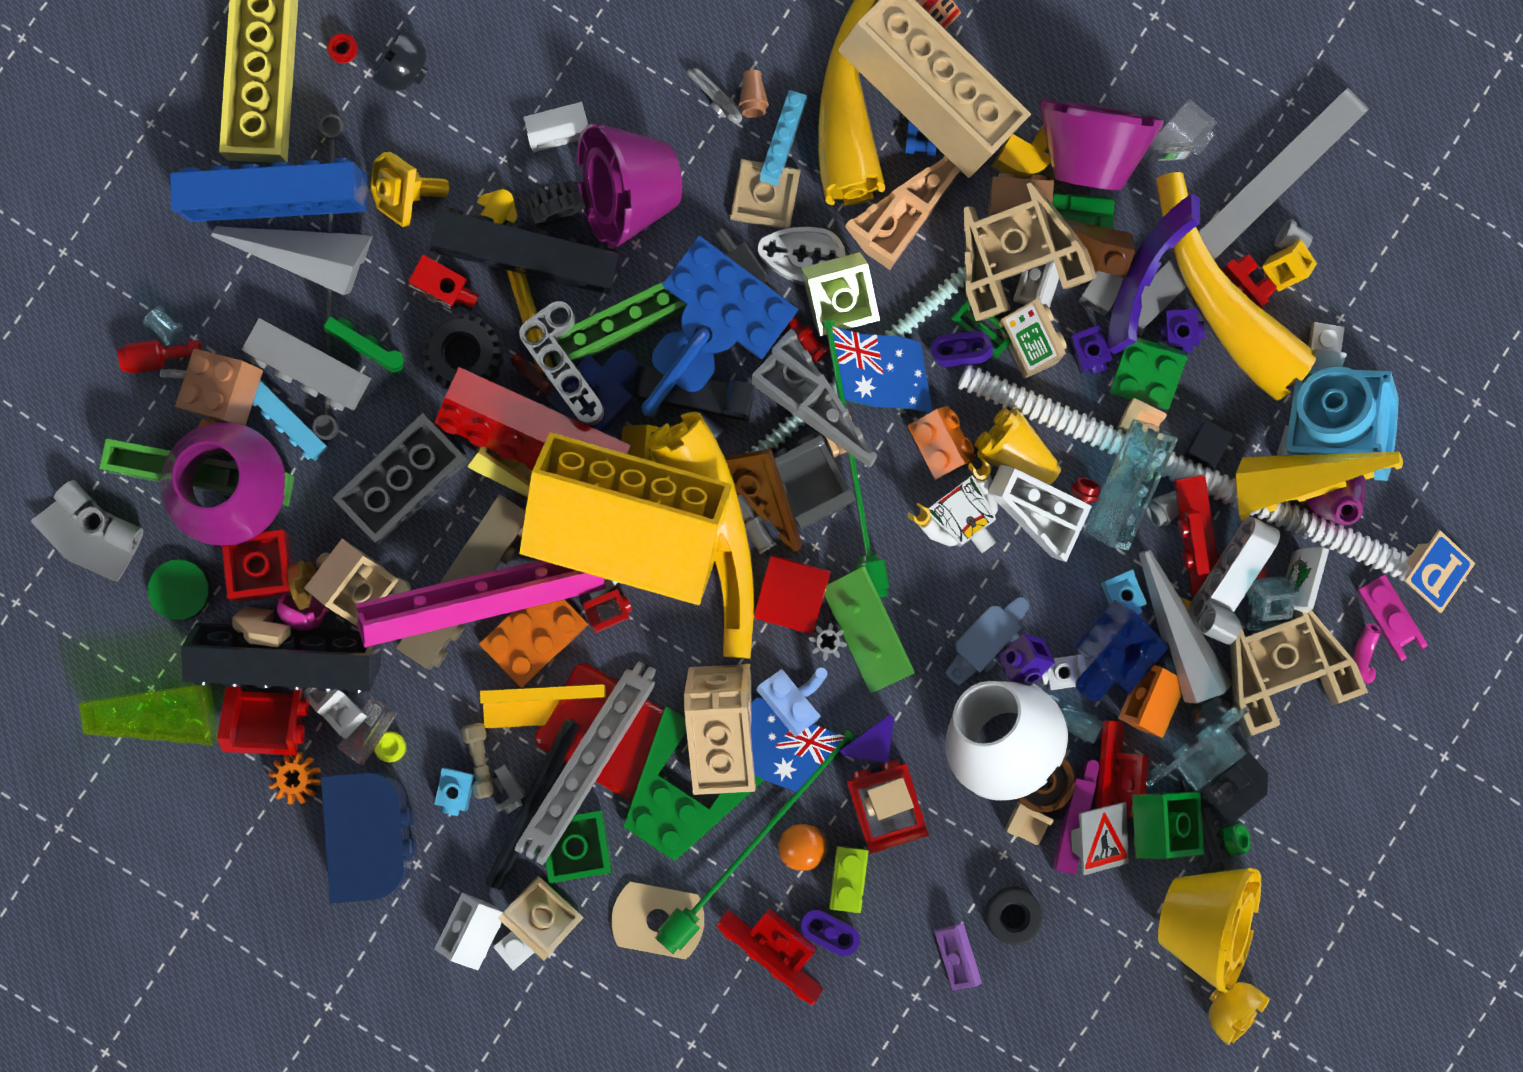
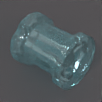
M158 305L145 316L142 325L146 328L150 327L161 338L160 342L166 346L178 338L184 326L181 323H175L165 313L166 309L162 305Z

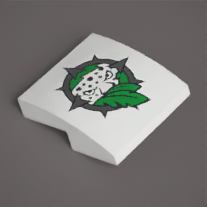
M1311 547L1292 552L1277 611L1287 614L1293 610L1308 613L1313 609L1329 549Z

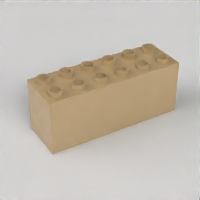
M879 0L856 23L838 49L871 84L968 178L1031 115L1017 99L915 0Z

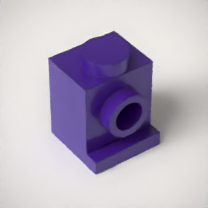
M1101 325L1073 334L1068 339L1081 374L1089 371L1090 375H1095L1108 369L1106 364H1109L1113 359L1110 352L1107 351L1108 346L1104 339ZM1089 346L1097 348L1098 354L1096 356L1088 353L1087 349Z

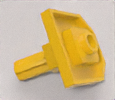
M384 152L373 161L370 190L375 205L379 211L400 226H410L413 202L419 201L420 196L446 197L449 193V182L446 179L420 178L416 168L394 153Z

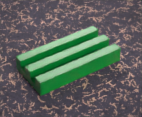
M967 300L950 320L964 332L975 331L960 318L964 315L982 332L986 333L999 346L997 349L993 347L991 355L997 359L1011 343L1005 327H1000V321L995 316L987 318L1000 332L1003 331L1008 336L1003 341L981 321L975 320L974 315L967 310L971 306L969 300Z

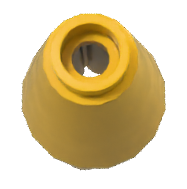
M1004 407L994 418L993 422L996 424L988 433L986 431L983 432L976 440L974 446L979 449L977 452L978 457H983L989 464L998 468L1000 464L1012 467L1051 485L1061 472V467L1057 465L1056 458L1018 409L1009 411Z

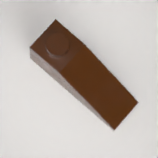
M1064 219L1088 249L1096 271L1127 277L1135 253L1132 233Z

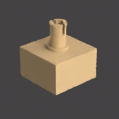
M341 539L331 554L327 552L318 557L316 561L318 571L304 589L323 605L357 626L356 603L386 597L399 579L372 558L344 539Z

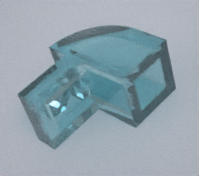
M1284 576L1254 579L1246 593L1249 598L1245 619L1247 629L1249 631L1269 629L1279 625L1280 619H1291L1297 593L1289 580Z

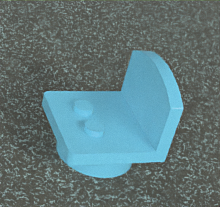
M1329 367L1325 369H1311L1302 381L1297 379L1286 441L1288 454L1394 452L1399 397L1391 371ZM1391 468L1374 471V479L1388 481Z

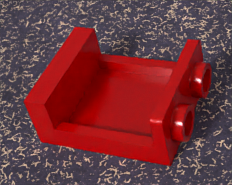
M226 686L217 735L222 752L297 755L298 744H303L305 728L302 725V718L308 715L309 699L304 698L302 689L294 690L293 694L242 692L240 686Z

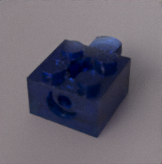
M625 350L616 351L602 366L589 354L576 366L604 408L603 419L598 424L590 426L603 433L635 402L633 396L624 386L637 373L638 365L633 354ZM569 378L563 384V390L568 393L575 392L579 387V381L575 378ZM555 388L546 397L548 403L557 412L579 421ZM582 396L578 400L585 410L582 416L588 414L590 417L594 416L596 405L593 407L589 406Z
M1114 600L1075 646L1090 662L1089 666L1076 680V689L1092 701H1100L1113 684L1130 694L1168 650L1169 646L1136 612Z

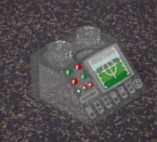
M1189 98L1157 134L1141 160L1143 162L1187 160L1193 152L1198 156L1216 135L1212 132V129L1218 122Z

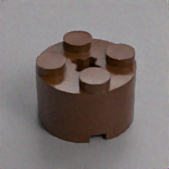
M1064 758L1060 767L1057 766L1046 779L1048 782L1047 787L1042 786L1035 792L1015 800L1035 812L1046 813L1062 808L1072 797L1075 788L1074 774L1070 763Z

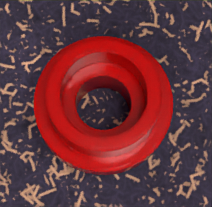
M339 33L329 40L327 51L333 61L346 64L356 57L358 45L351 35ZM341 45L348 46V51L344 54L338 53Z
M1078 478L1077 482L1073 483L1070 489L1075 495L1074 498L1087 504L1099 501L1101 497L1099 492L1101 486L1088 478Z

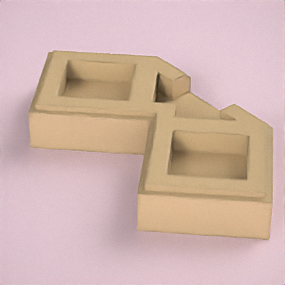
M245 606L232 617L233 628L239 633L243 632L244 639L250 644L277 648L291 636L290 625L271 623L274 621V610Z

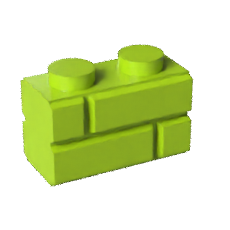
M836 846L829 909L861 913L868 849Z

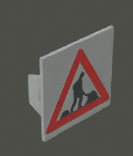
M1126 802L1079 813L1080 828L1071 830L1072 852L1081 858L1082 875L1128 864Z

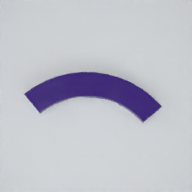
M1191 193L1181 200L1158 222L1140 246L1116 297L1110 320L1107 351L1117 354L1137 342V329L1142 309V292L1145 285L1150 286L1162 264L1159 259L1164 252L1173 248L1188 232L1200 224V197Z

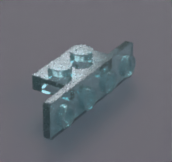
M1245 706L1240 711L1233 707L1220 717L1223 724L1216 729L1210 725L1196 736L1199 740L1197 744L1190 748L1186 743L1172 754L1176 760L1168 766L1163 761L1149 772L1152 778L1145 783L1147 787L1150 788L1177 767L1196 792L1242 758L1246 752L1227 728L1250 711L1248 707Z

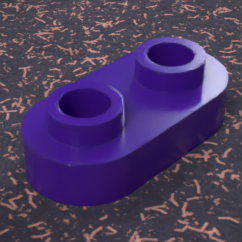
M982 331L945 334L933 341L931 353L934 361L943 367L979 364L991 357L993 345L990 337ZM978 348L982 349L979 352H974ZM946 352H952L950 355H944Z
M820 909L810 910L803 916L801 929L804 936L809 940L840 956H849L858 949L860 943L859 934L851 925ZM814 919L821 920V929L813 930L810 927L811 921ZM847 934L850 937L849 943L846 945L839 944V935Z

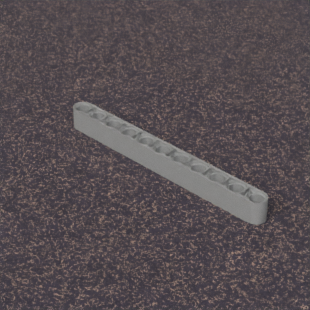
M1349 88L1338 96L1199 231L1204 245L1214 260L1369 110ZM1175 256L1155 274L1150 286L1145 285L1137 335L1187 287Z

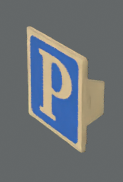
M1438 530L1429 543L1418 544L1409 557L1407 563L1412 569L1404 581L1435 610L1442 613L1475 565V562L1443 532Z

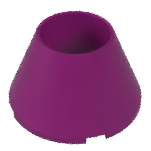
M1050 99L1040 100V111L1054 177L1063 182L1082 186L1122 190L1163 127L1164 122L1161 118L1149 115L1146 117L1136 115L1135 112L1068 101L1058 103Z
M600 123L587 125L583 129L578 142L576 164H582L583 181L578 182V187L585 203L584 213L596 238L601 243L607 242L610 248L617 247L679 205L682 196L680 165L673 148L665 141Z
M232 422L210 423L187 433L170 451L161 474L162 500L171 520L189 537L210 545H237L258 536L276 518L285 497V470L274 446L259 432L242 424ZM224 453L231 454L239 469V481L235 492L226 502L218 506L202 507L197 501L193 490V480L198 467L211 456Z

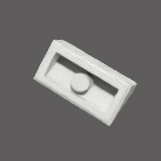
M1054 261L1022 272L1013 301L1027 305L1040 298L1042 305L1047 304L1050 308L1059 280Z

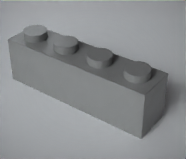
M258 318L242 348V351L251 355L248 360L263 369L267 365L275 368L274 375L288 383H291L292 379L301 382V390L314 397H317L318 393L328 397L326 403L340 411H343L344 407L355 410L372 379Z

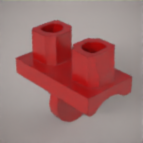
M1249 254L1237 261L1233 259L1221 271L1250 300L1262 308L1269 302L1268 298L1277 288L1276 285L1267 276L1255 285L1248 275L1258 265Z

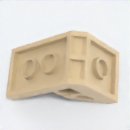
M750 664L689 667L684 692V712L693 795L755 792L756 782L751 740Z

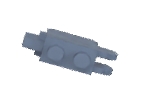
M1021 596L1016 597L1004 609L999 606L987 608L954 644L957 656L944 673L953 683L959 686L975 672L978 674L984 669L988 673L1000 659L996 655L1003 647L1007 649L1012 641L1020 637L1017 632L1022 627L1018 622L1029 610L1030 605L1027 599L1021 598Z

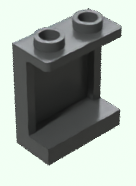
M810 434L797 441L799 446L789 452L786 448H783L773 453L793 517L800 530L850 506L856 501L827 449L822 435L815 438L814 434Z

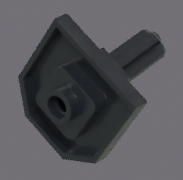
M1225 747L1190 777L1207 797V801L1210 804L1212 803L1231 825L1268 793L1269 772L1248 749Z

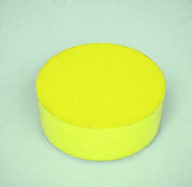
M384 732L383 735L380 734L374 743V751L380 760L396 762L404 756L406 742L402 735L397 732Z

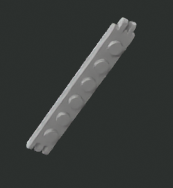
M639 661L633 670H625L515 846V851L522 853L529 843L531 845L526 851V857L533 859L540 849L541 852L536 862L541 865L546 862L654 688L655 682L651 680L655 675L656 669L648 667L644 675L641 676L645 664Z

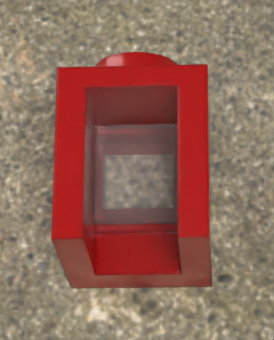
M618 589L587 601L582 605L594 635L630 618L628 612L632 611L626 594L620 596Z

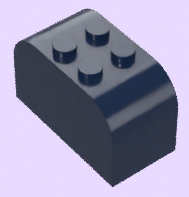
M383 772L321 777L330 904L376 900L399 891L408 882L413 866L412 856L417 855L415 837L411 838L410 825H414L415 822L413 806L408 807V796L404 786L394 776Z

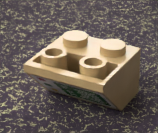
M1040 298L1002 318L999 322L1001 328L1005 327L1011 340L1008 348L1023 379L1056 365L1066 354L1064 349L1067 346L1064 337L1060 332H1055L1051 323L1053 321L1051 310L1047 304L1042 305ZM1001 331L1002 336L1005 340L1008 336L1003 331Z

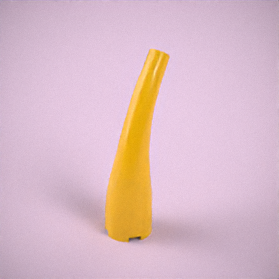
M879 0L853 1L837 34L825 73L819 113L818 154L820 178L827 204L832 206L835 203L834 200H843L844 206L861 204L874 199L873 191L878 189V191L883 192L885 190L859 71L838 51L856 23Z
M1181 172L1168 173L1156 178L1163 217L1188 196L1184 174ZM1193 228L1172 248L1180 272L1192 297L1215 335L1236 364L1256 385L1273 399L1281 400L1291 392L1286 387L1292 385L1297 379L1302 381L1311 370L1316 361L1314 357L1316 352L1275 318L1257 306L1228 279L1210 255L1197 228Z
M689 412L681 415L683 422L671 428L666 423L658 429L648 442L651 446L648 449L657 463L732 484L715 557L724 601L723 657L750 659L754 620V588L751 555L743 515L730 470L712 431L700 413Z

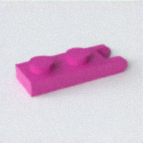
M1381 575L1356 590L1400 662L1407 658L1401 647L1412 640H1415L1420 649L1428 646L1386 575Z

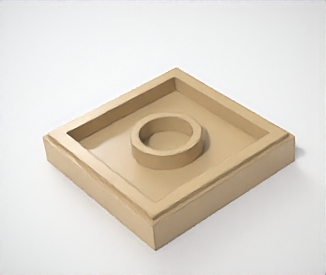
M741 159L730 220L779 229L790 228L801 169L784 167L779 185L774 186L760 181V173L764 163Z
M539 875L498 917L503 924L543 961L584 918Z

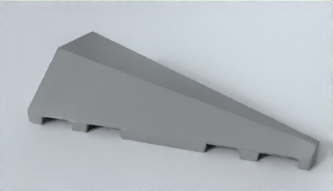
M216 226L211 234L212 237L342 295L351 293L360 264L365 261L373 237L369 234Z
M790 329L772 348V354L752 374V385L862 463L871 467L877 458L876 453L871 450L863 438L862 432L855 426L848 415V411L824 375L819 372L813 363L809 352L805 351L797 339L795 331Z
M1151 550L1140 552L1139 557L1162 642L1169 643L1184 702L1199 703L1224 694L1233 684L1203 634L1194 625L1192 616Z

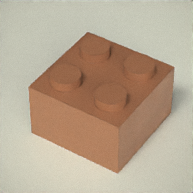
M194 348L175 407L208 419L211 418L220 422H232L246 426L263 370L242 360Z

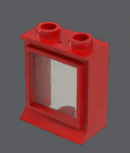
M898 759L881 764L882 770L870 774L869 768L852 773V780L846 781L869 854L929 836L907 763L900 765ZM902 777L914 808L879 821L876 815L869 816L863 800L869 797L866 790Z

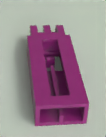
M1095 760L1084 761L1080 779L1074 778V792L1070 800L1065 804L1051 869L1076 875L1080 857L1072 852L1071 830L1080 828L1079 813L1090 811L1099 771V763Z

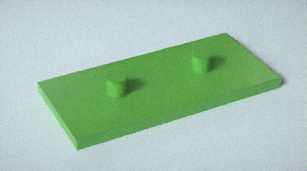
M865 566L828 584L825 598L840 630L844 631L843 636L870 694L914 674L912 665Z

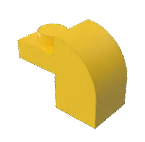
M1044 125L1040 127L1032 144L1012 134L1004 142L992 167L1003 173L1015 174L1016 178L1028 179L1030 175L1040 174L1051 163L1050 155L1046 154L1049 153Z

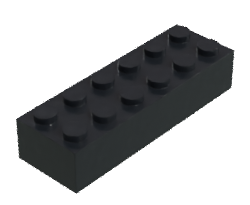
M196 623L181 646L182 681L193 682L195 685L224 683L228 687H237L245 684L255 685L257 688L262 689L272 686H284L290 690L317 688L319 691L329 692L335 689H344L352 693H363L371 691L381 667V644L364 647L359 631L333 629L299 631L291 629V636L276 648L248 643L244 639V633L237 632L233 628V624Z

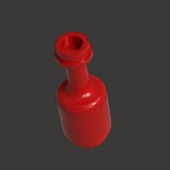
M189 339L187 345L163 347L159 340L125 344L123 348H118V361L122 372L129 371L130 374L162 370L165 367V361L168 359L191 357L194 348L202 350L200 340Z

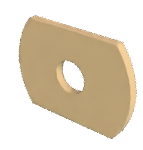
M630 881L619 894L612 912V931L617 946L687 959L697 947L703 934V907L696 914L700 919L696 923L700 929L681 951L677 949L674 954L669 952L655 939L659 932L649 928L647 916L654 909H662L668 916L677 907L681 911L685 907L691 911L701 900L699 895Z

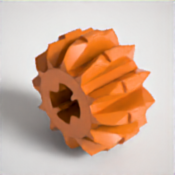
M297 752L294 760L292 755H284V763L280 760H275L273 764L279 771L268 772L269 777L276 778L277 782L269 784V788H280L275 797L280 800L287 794L286 802L289 805H292L296 798L300 804L306 803L305 793L311 797L317 794L311 785H321V780L313 779L314 774L321 772L320 767L310 769V766L314 763V758L309 757L303 762L304 756L302 752ZM299 772L298 780L300 784L291 785L292 777L290 773Z

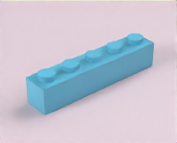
M792 90L788 91L760 173L761 182L774 186L779 185L806 105L807 95Z
M260 380L252 405L254 407L258 405L262 409L260 413L267 420L271 418L276 423L274 427L280 433L285 432L289 436L287 440L293 446L299 445L303 449L301 454L308 460L312 458L316 461L329 447Z

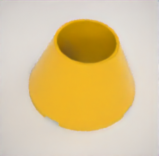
M1246 868L1177 877L1171 883L1164 900L1158 927L1159 944L1220 992L1228 993V990L1225 988L1232 990L1241 974L1254 933V930H1250L1253 912L1258 913L1260 903V871Z

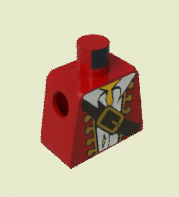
M422 255L408 281L409 289L451 310L456 303L472 311L480 296L464 287L466 278L425 255ZM448 283L453 286L454 290L451 293H445L440 289V286Z

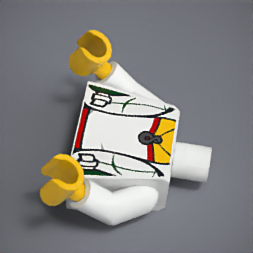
M983 457L980 458L983 463L982 467L976 470L973 464L970 463L968 468L973 475L929 509L917 503L916 505L920 508V514L917 517L910 512L907 514L908 518L917 523L931 540L950 547L955 545L961 547L971 539L981 553H984L997 543L986 529L987 526L996 520L995 515L998 511V503L988 493L993 480L990 475L991 467Z

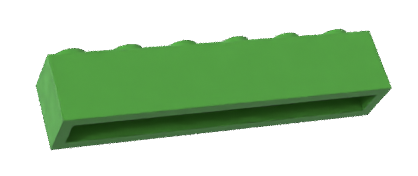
M106 439L99 469L113 474L161 482L163 466L170 450ZM212 458L206 459L195 473L193 489L232 496L239 481L237 463ZM285 472V497L282 506L289 507L295 477Z

